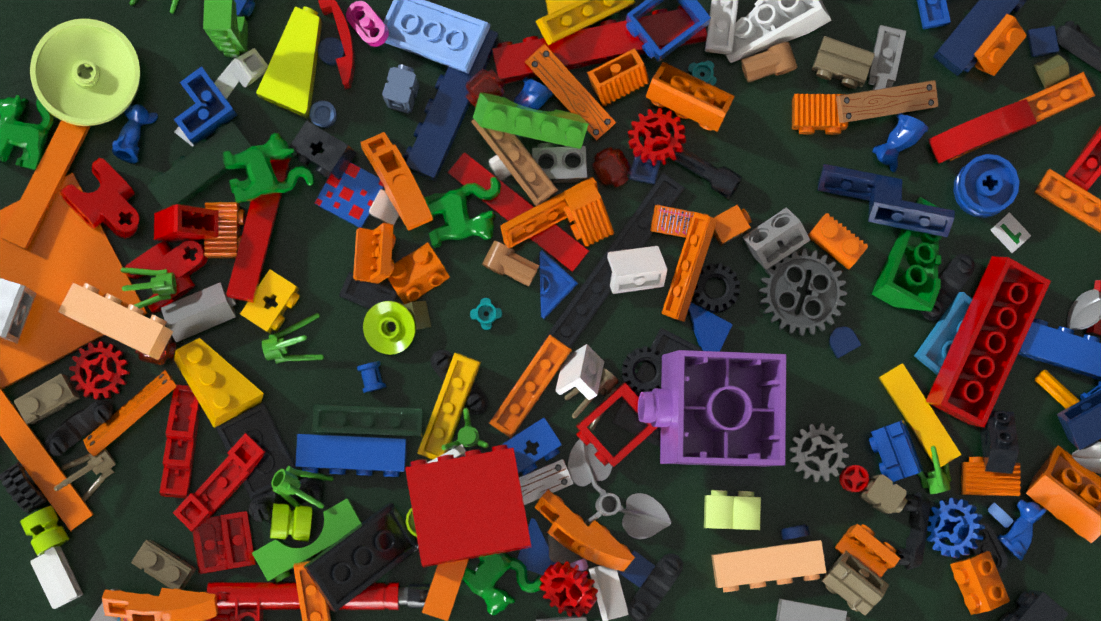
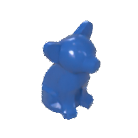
M524 77L522 80L524 87L515 97L514 103L537 110L554 94L541 83Z
M137 104L129 105L124 111L128 122L122 127L117 141H113L112 144L113 154L128 163L138 162L140 150L138 142L141 126L153 123L158 118L157 113H148L146 108Z
M901 113L897 115L898 124L889 134L887 143L875 146L872 151L882 164L890 165L892 172L897 170L899 152L914 145L929 130L922 121Z
M1021 499L1017 503L1021 516L1013 522L1010 531L1006 535H999L997 538L1010 552L1022 561L1032 543L1033 523L1040 520L1047 510L1045 508L1042 509L1037 503H1027Z

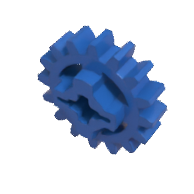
M950 498L949 503L941 500V508H931L934 516H929L928 521L931 522V526L927 527V531H930L931 535L927 538V541L935 542L933 549L941 551L943 556L949 557L951 554V557L959 558L960 553L966 556L970 555L969 547L977 549L976 539L983 540V536L978 534L979 530L985 529L984 525L978 523L983 516L977 513L974 514L977 507L968 505L966 500L960 499L958 501V499ZM955 510H960L965 516H959L958 513H955ZM944 540H950L955 546L948 545Z

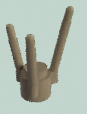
M605 368L602 370L598 393L602 396L607 393L604 400L616 390L615 386L619 382ZM577 388L573 389L565 396V400H569L580 391ZM586 398L572 414V418H577L594 398L590 400ZM603 413L592 422L590 430L595 429Z
M105 448L94 457L89 453L63 465L61 469L64 471L88 461V465L56 485L54 490L59 491L90 470H93L96 475L101 472L100 477L82 497L86 502L102 482L114 473L112 467L116 465V462Z

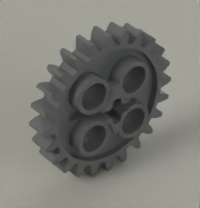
M806 249L802 250L800 256L794 251L791 253V258L786 256L782 259V263L777 262L774 264L775 270L771 268L765 270L770 278L761 279V282L767 285V287L759 290V293L766 295V298L762 299L760 304H768L769 307L764 311V314L773 313L774 316L770 322L781 321L779 325L780 330L787 325L789 326V334H792L797 328L800 336L804 335L805 329H808L809 333L814 335L816 326L821 331H824V322L830 325L834 324L831 315L837 317L841 315L840 311L836 308L844 307L846 304L839 299L847 295L846 291L840 290V287L846 284V281H838L837 277L841 275L842 271L834 272L832 270L836 264L835 262L829 265L825 263L827 255L817 259L816 250L811 256L807 255ZM788 270H797L801 276L800 281H790L787 277ZM807 270H811V276L805 289L809 295L802 299L800 313L795 315L794 312L800 298V293L797 290L804 285ZM815 277H821L825 280V290H818L814 287L813 279ZM784 294L789 295L793 300L792 307H783L779 301L780 296ZM813 302L818 306L819 311L816 316H811L806 312L805 306L807 303Z

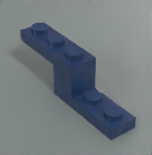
M823 164L817 190L868 200V222L948 237L955 218V211L903 201L902 179Z

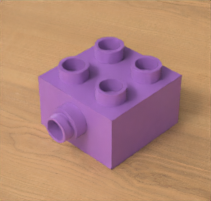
M678 350L662 355L661 388H654L652 392H641L638 399L639 421L651 423L653 427H661L660 464L759 467L785 465L786 354Z

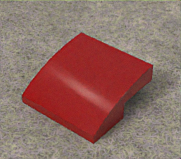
M247 511L209 517L201 526L193 531L199 574L256 565L252 554L253 545Z

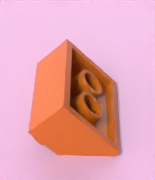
M665 62L661 64L652 78L646 94V98L650 99L654 105L662 108L667 107L675 111L677 116L683 119L690 118L698 122L700 127L717 132L735 97Z
M1058 445L1033 477L1026 494L1033 501L1050 511L1057 519L1075 530L1079 536L1092 543L1101 535V477L1080 465L1073 459L1072 455Z

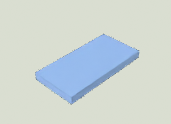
M393 0L384 19V23L389 29V36L385 41L386 44L468 74L490 28L488 22L426 0Z

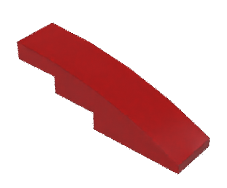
M177 385L173 390L165 434L167 441L162 463L164 470L159 492L164 497L186 499L189 494L200 403L190 386Z

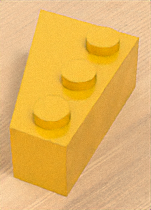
M198 338L175 351V363L214 428L261 404L264 393L202 339Z

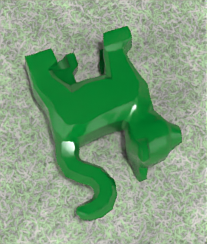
M16 95L15 98L7 97L6 99H0V161L7 162L13 147L17 146L23 148L22 157L17 158L16 165L36 170L44 155V145L47 143L48 132L53 125L54 116L43 107L37 98V110L43 118L40 124L20 122L19 118L25 110L28 99H21L19 95Z
M278 133L272 134L264 145L251 146L239 154L233 155L230 151L223 152V161L226 169L245 168L248 178L245 181H239L237 178L229 181L236 203L252 201L261 195L288 192L294 188L299 177H303L308 186L314 184V174L310 169L299 166L289 171L284 182L277 180L270 161L291 158L294 149H289L286 140Z
M491 177V188L485 190L476 183H469L447 193H435L424 197L433 219L435 215L443 214L445 225L429 233L434 248H440L442 241L463 240L472 235L480 236L484 240L493 237V219L496 218L495 214H493V211L482 212L473 219L470 218L467 196L474 194L481 200L496 198L501 190L499 179Z
M505 552L478 557L480 560L478 566L474 571L466 567L462 579L473 593L485 600L487 612L494 616L516 601L507 591L495 586L507 570L512 569L516 571L517 583L522 590L528 593L537 592L543 584L540 581L542 576H538L533 582L528 581L526 566L520 560L509 556Z

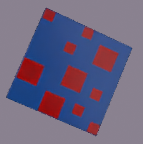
M350 163L340 180L332 175L327 179L314 204L358 228H363L370 216L369 210L380 189L384 190L385 187L379 177Z

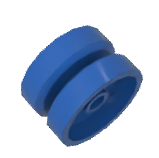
M985 154L975 157L959 171L954 180L953 193L957 204L964 212L974 217L987 218L997 215L1013 203L1019 191V178L1016 169L1008 160L999 155Z

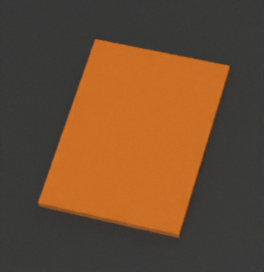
M73 173L64 177L27 250L1 238L19 201L0 210V278L24 285L37 293L18 344L0 338V387L2 390L79 350L80 347L83 348L88 343H92L105 336L58 312L73 283L83 287L84 283H87L99 289L98 295L105 297L107 293L122 300L120 305L126 308L129 304L134 305L141 302L136 290H122L123 286L132 285L127 274L120 271L123 266L101 224L92 229L62 199L60 190L68 184H73L83 192ZM145 307L140 308L144 311L143 316L147 314Z

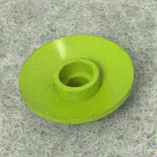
M384 301L374 305L367 312L363 322V332L367 342L373 349L380 353L391 355L400 353L410 346L415 337L416 325L411 312L404 305L394 301ZM389 322L395 323V331L389 329Z

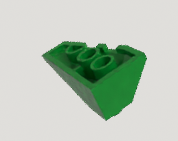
M918 197L915 202L918 204L937 207L936 205L928 202L927 200L921 197ZM902 229L879 274L872 295L893 307L930 312L934 307L941 288V279L938 278V266L941 264L939 240L942 236Z

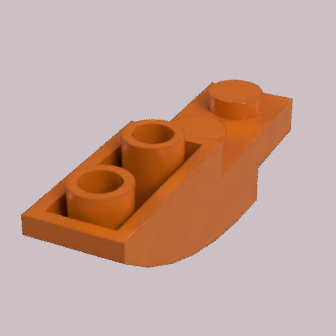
M383 132L362 141L361 148L382 181L387 196L408 231L432 221L431 212L397 146L395 144L392 145L386 133Z
M549 489L537 502L535 508L552 523L547 533L575 554L595 564L619 571H625L635 557L631 554L628 547L620 544L605 526L600 525L596 520L587 526L578 514L573 513L564 504L563 500L559 496L554 495Z
M162 588L159 596L121 590H105L102 596L105 616L127 618V621H205L216 617L218 614L216 594H209L207 592Z

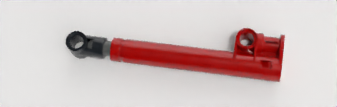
M209 582L207 586V593L216 594L218 614L216 617L206 621H243L246 616L253 617L255 621H263V610H300L296 582ZM374 582L339 610H385V608L399 610L400 605H408V608H423L431 584H408V587H400L399 582H389V584Z

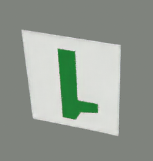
M1010 212L991 229L992 233L1011 253L1031 237Z

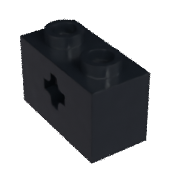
M307 120L289 146L296 153L295 159L306 166L310 163L317 166L315 171L328 179L332 175L340 180L357 154L349 145Z
M992 410L985 427H982L980 431L984 468L986 472L1012 474L1019 454L1014 412Z

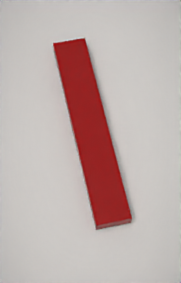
M465 152L448 172L452 178L463 186L469 183H476L485 190L491 188L490 179L495 177ZM500 181V193L496 198L481 200L507 221L534 208L502 181ZM556 224L529 238L572 273L589 253V250Z
M291 158L270 161L278 181L284 182L286 180ZM282 193L261 195L250 202L226 294L228 298L254 303Z

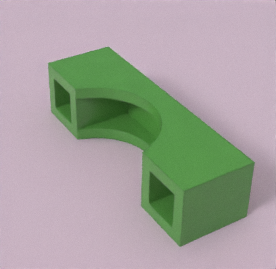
M204 0L203 29L219 52L224 53L225 57L236 58L240 54L246 53L248 22L245 17L237 16L235 0Z
M480 92L473 115L474 120L483 128L578 149L582 147L589 125L579 114L557 109L554 111L536 110L514 103L507 98Z
M347 498L323 512V530L318 539L312 544L303 548H296L285 544L280 539H275L252 552L267 581L275 579L278 583L291 576L289 570L294 568V563L313 560L315 555L325 551L360 525L363 521L351 500Z

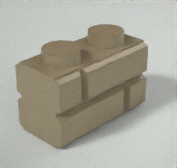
M824 36L812 70L816 71V75L822 79L831 80L833 77L842 80L841 84L843 86L856 89L857 86L862 87L864 85L875 53Z
M61 373L14 400V403L26 424L35 425L67 407V403L72 404L81 398L69 376Z
M883 474L871 476L867 487L859 493V498L868 504H873L872 507L882 514L900 513L908 501L905 498L907 491L898 484H893V481Z
M152 539L146 540L131 562L136 567L144 569V572L170 589L183 590L196 571L195 567Z
M846 550L827 570L822 580L831 593L840 595L847 601L848 606L852 610L860 611L865 616L883 598L889 586L888 583Z

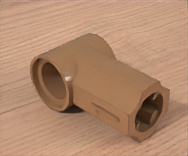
M789 42L774 45L768 48L766 52L741 60L742 70L747 82L772 74H786L798 68Z
M497 241L493 242L482 263L489 270L500 275L505 274L528 287L539 268V265L519 256L513 249Z

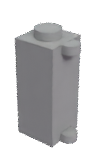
M221 282L161 307L164 320L167 321L166 327L173 331L172 336L176 342L236 317L233 307L236 305V301L233 298L227 297V292Z
M779 598L776 621H850V617H846L847 611Z

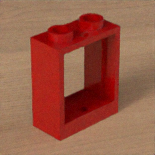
M626 383L618 387L576 425L579 430L576 435L586 446L591 443L595 447L597 452L594 455L604 466L608 463L612 467L616 466L658 428L653 427L651 423H645L647 427L615 456H612L587 428L620 397L638 415L639 397Z

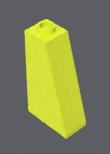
M304 6L303 9L294 8L256 94L262 100L308 119L312 103L322 21L317 16L318 12Z

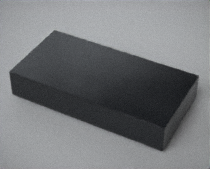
M349 271L339 297L371 309L380 302H395L398 294L395 290L381 284L355 280L353 273Z

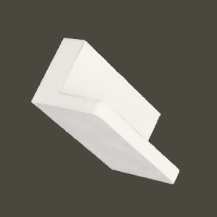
M658 246L608 253L607 258L612 269L610 288L613 294L664 287L667 267Z
M587 344L571 353L561 366L556 392L561 395L569 389L576 387L588 400L598 395L604 361Z
M60 546L52 547L44 551L45 554L31 560V565L53 609L83 595Z
M601 565L589 568L590 577L595 581L593 587L598 589L595 596L598 598L597 603L602 621L629 615L617 570Z

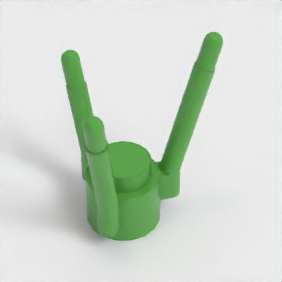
M124 267L120 269L122 273L156 276L151 278V282L122 287L123 291L152 288L153 294L158 293L157 296L134 304L138 308H143L161 300L171 299V294H176L177 292L175 275L173 272L168 273L167 269L149 270Z
M315 313L278 333L269 335V339L263 340L262 349L266 360L275 359L276 364L285 361L323 360V355H284L288 353L287 346L305 341L307 337L303 335L285 340L283 336L319 318L320 314Z
M465 408L463 410L465 427L459 430L458 440L442 445V450L452 449L461 444L465 448H473L476 445L488 448L489 444L480 440L478 431L471 426L469 410Z
M931 446L935 470L927 472V478L923 471L917 474L921 480L922 487L928 488L930 494H937L950 490L949 482L952 480L949 472V463L941 468L936 447Z
M288 466L286 470L280 469L275 473L271 483L273 492L281 495L295 508L296 506H301V504L291 497L290 494H296L319 508L324 507L323 503L299 490L301 482L297 476L333 481V476L296 470L291 466Z

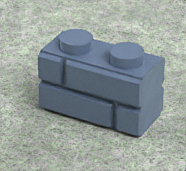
M398 65V68H390L387 77L388 83H385L382 93L388 108L408 114L412 113L415 103L414 98H416L419 90V83L413 68L405 65Z

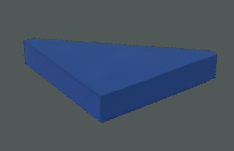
M541 250L539 252L541 317L545 319L578 283Z
M691 302L688 313L699 347L701 346L702 351L720 352L733 324Z
M531 518L528 526L531 548L520 549L517 559L526 566L527 570L543 575L550 565L554 566L555 562L549 559V547L536 520Z

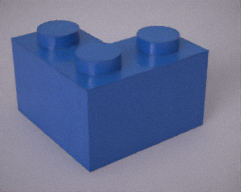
M202 66L180 82L195 104L174 120L194 146L237 116L235 110Z

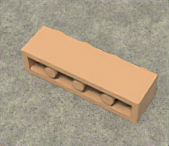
M75 283L72 284L58 312L159 360L173 333L172 330L165 327L167 321L155 315H152L149 319L143 316L144 311L131 304H129L128 308L121 306L122 300L108 293L105 297L98 295L99 289L87 283H84L83 287Z
M821 540L711 555L715 584L717 588L723 587V592L738 591L739 585L750 584V589L766 587V581L776 580L777 585L793 583L794 577L803 576L804 581L820 579L819 574L826 573Z

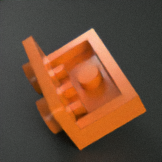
M1006 14L974 53L977 58L975 64L977 69L995 76L1026 38V33L1014 16Z
M382 223L374 230L358 228L356 230L353 272L355 280L379 284L392 274L394 269V260L391 259L392 249L396 241L395 234H393V224Z
M426 243L394 263L393 272L388 277V280L405 305L417 300L434 287L441 285L450 276L429 243Z
M859 524L851 526L835 546L838 552L843 554L846 550L880 578L887 569L895 567L901 558L895 554L896 550L887 542L881 543L873 537L875 533L864 524L861 526Z
M985 551L974 557L950 564L954 578L964 597L965 605L971 615L991 611L1010 601L990 551Z

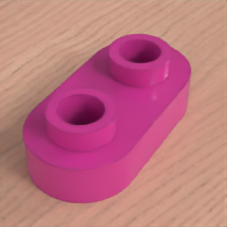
M356 1L348 7L346 12L347 21L368 45L377 47L385 43L389 36V29L372 7L364 1Z

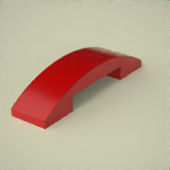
M318 0L323 15L330 13L334 15L346 55L337 58L336 62L345 89L351 88L355 71V51L350 29L342 10L335 0Z
M1027 99L958 125L930 138L928 141L938 164H941L998 138L1035 125L1037 121Z
M247 433L228 451L229 456L195 493H190L173 512L191 532L201 526L232 496L265 454V451Z

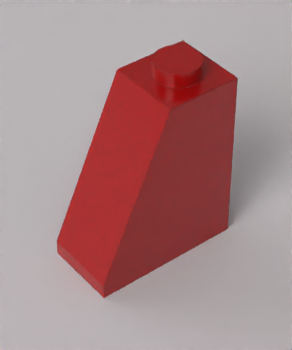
M176 204L154 213V240L177 243L218 237L219 210Z

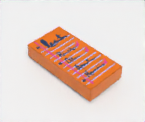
M655 205L650 231L686 238L695 212Z

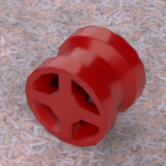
M851 465L841 471L839 482L846 491L859 492L867 487L869 475L862 466Z

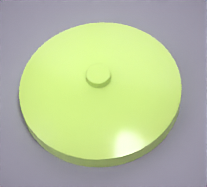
M74 19L55 26L42 37L32 55L30 76L38 100L49 113L66 123L79 126H94L115 119L129 107L138 91L140 66L134 47L118 29L99 20Z

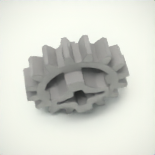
M823 423L819 424L818 430L811 424L808 425L809 432L803 429L799 430L801 438H792V441L797 445L796 447L789 448L790 452L795 453V457L791 458L790 462L798 463V466L795 468L796 472L805 471L803 474L804 479L813 475V482H818L820 476H822L824 481H829L830 473L835 477L839 475L837 467H846L841 460L842 458L849 457V454L842 451L848 444L840 443L839 440L843 435L841 433L835 436L833 434L835 429L833 426L826 431ZM819 435L828 437L834 444L829 445L823 442ZM809 438V446L806 452L801 453L803 443ZM816 445H818L819 449H830V451L821 455L822 460L817 456H807L816 451ZM836 453L835 461L829 467L828 461L831 455ZM810 461L814 463L818 471L810 469L804 462Z

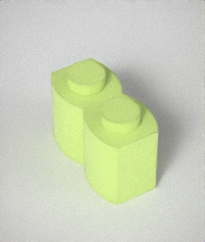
M711 490V495H705L704 528L760 530L761 497H754V492L738 491V496H727V491Z

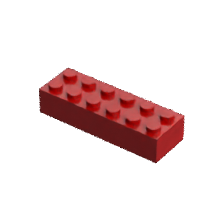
M992 256L925 402L968 425L984 428L1051 281L1009 257Z

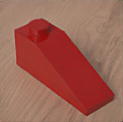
M1101 126L1065 174L1067 179L1086 191L1101 174Z

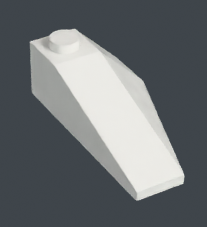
M758 0L755 3L756 7L746 17H741L736 22L731 55L726 54L730 63L764 51L774 45L806 35L830 22L831 18L822 0Z

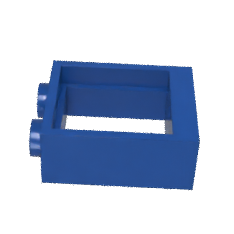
M645 0L627 14V24L625 26L634 38L638 36L644 43L642 48L648 57H655L659 62L709 25L711 17L697 0H677L695 24L662 49L657 46L638 19L664 0Z

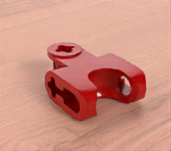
M98 158L92 163V173L100 183L98 190L85 193L77 189L73 184H68L60 190L62 199L92 229H95L104 222L118 237L129 238L136 233L139 214L127 202L134 195V191L104 159ZM122 219L126 221L127 219H129L130 224L128 225L127 223H124L123 225H121L120 220Z
M164 241L131 261L125 268L167 269L168 273H174L177 285L176 294H171V299L161 300L148 305L151 312H160L161 307L175 302L195 287L189 276L202 268L207 263L208 258L204 256V246L198 242L185 241L171 250L168 243ZM190 250L197 252L195 260L188 259L191 256ZM126 273L128 277L134 279L143 276L138 274Z

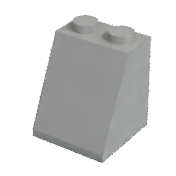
M0 278V338L18 344L37 293L24 285Z

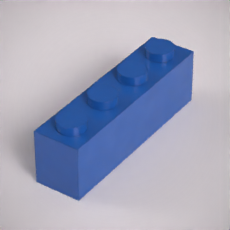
M1034 318L1018 355L1101 380V343H1099V338L1091 335H1084V337L1073 335L1074 330L1059 326L1057 330L1048 327V322Z
M297 434L296 467H302V471L319 473V468L329 469V474L345 475L346 469L356 470V475L372 476L373 471H383V476L399 477L400 472H406L408 440Z

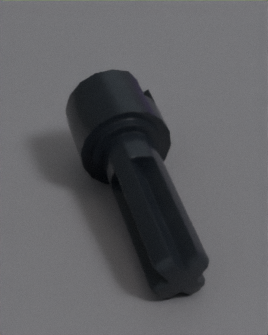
M684 148L682 153L675 151V162L709 181L711 189L727 199L733 196L741 182V175L726 166L717 168Z

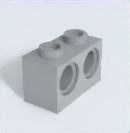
M541 143L537 145L538 148H532V155L537 163L543 157H549L553 160L554 164L551 168H541L552 183L583 182L587 179L586 146L578 149L569 146L553 147L552 143ZM570 156H576L580 160V165L576 168H570L566 165L565 160Z
M787 207L742 237L752 256L766 270L810 241L801 221Z

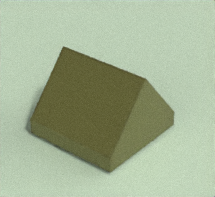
M1059 54L1034 65L1045 89L1070 78L1068 62Z
M426 301L410 302L404 305L411 312L415 320L416 330L431 327Z

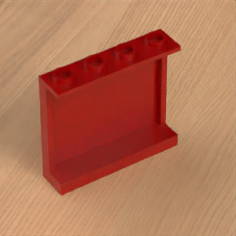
M498 445L491 448L492 452L481 453L480 449L465 452V457L454 458V455L450 454L437 457V462L427 463L426 459L410 462V467H405L423 567L531 548L514 448L508 449V445Z

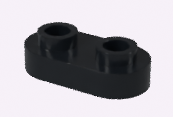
M979 523L985 526V529L979 530L984 535L983 540H976L975 543L978 548L970 549L974 556L990 551L991 556H994L996 559L995 565L1000 574L1007 566V556L992 527L986 523Z

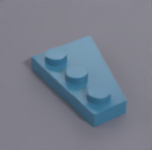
M959 292L914 355L936 375H938L972 301L964 292Z

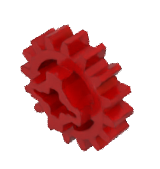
M659 108L656 114H653L652 110L648 109V116L645 117L640 113L638 114L640 121L631 122L634 130L628 131V136L631 139L628 141L629 146L633 149L635 157L641 155L642 163L651 159L652 166L656 165L657 160H661L662 164L666 165V158L676 159L675 151L683 152L681 144L686 143V137L683 135L686 133L685 127L680 125L681 120L679 116L673 119L672 111L669 110L664 115L662 108ZM670 127L673 129L675 133L674 138L669 133ZM640 136H642L643 140H645L644 147L640 143Z
M99 341L98 347L94 343H88L89 350L80 347L79 352L81 356L72 357L77 362L76 366L69 367V370L74 371L76 374L70 380L79 382L75 389L77 391L85 389L83 396L88 398L93 393L95 400H100L101 394L106 399H110L111 391L119 394L120 389L118 385L127 384L122 379L123 375H130V372L124 370L123 367L129 364L128 360L120 359L124 354L123 351L119 350L114 353L116 346L110 344L106 349L105 342ZM97 353H102L99 354L98 358L88 360L90 356ZM113 360L116 364V373L113 371L111 365ZM97 366L101 367V369L104 370L103 375H100L95 371V368ZM83 368L85 369L87 374L86 381L83 377ZM103 382H112L104 388L97 389Z
M559 561L554 566L550 565L540 578V581L543 583L540 589L546 591L543 598L550 599L551 603L549 606H557L558 613L561 614L564 610L567 611L569 617H572L574 613L578 617H581L583 613L587 614L598 599L595 596L598 589L592 587L595 583L593 579H587V571L580 572L579 565L577 564L572 568L569 561H566L563 566Z

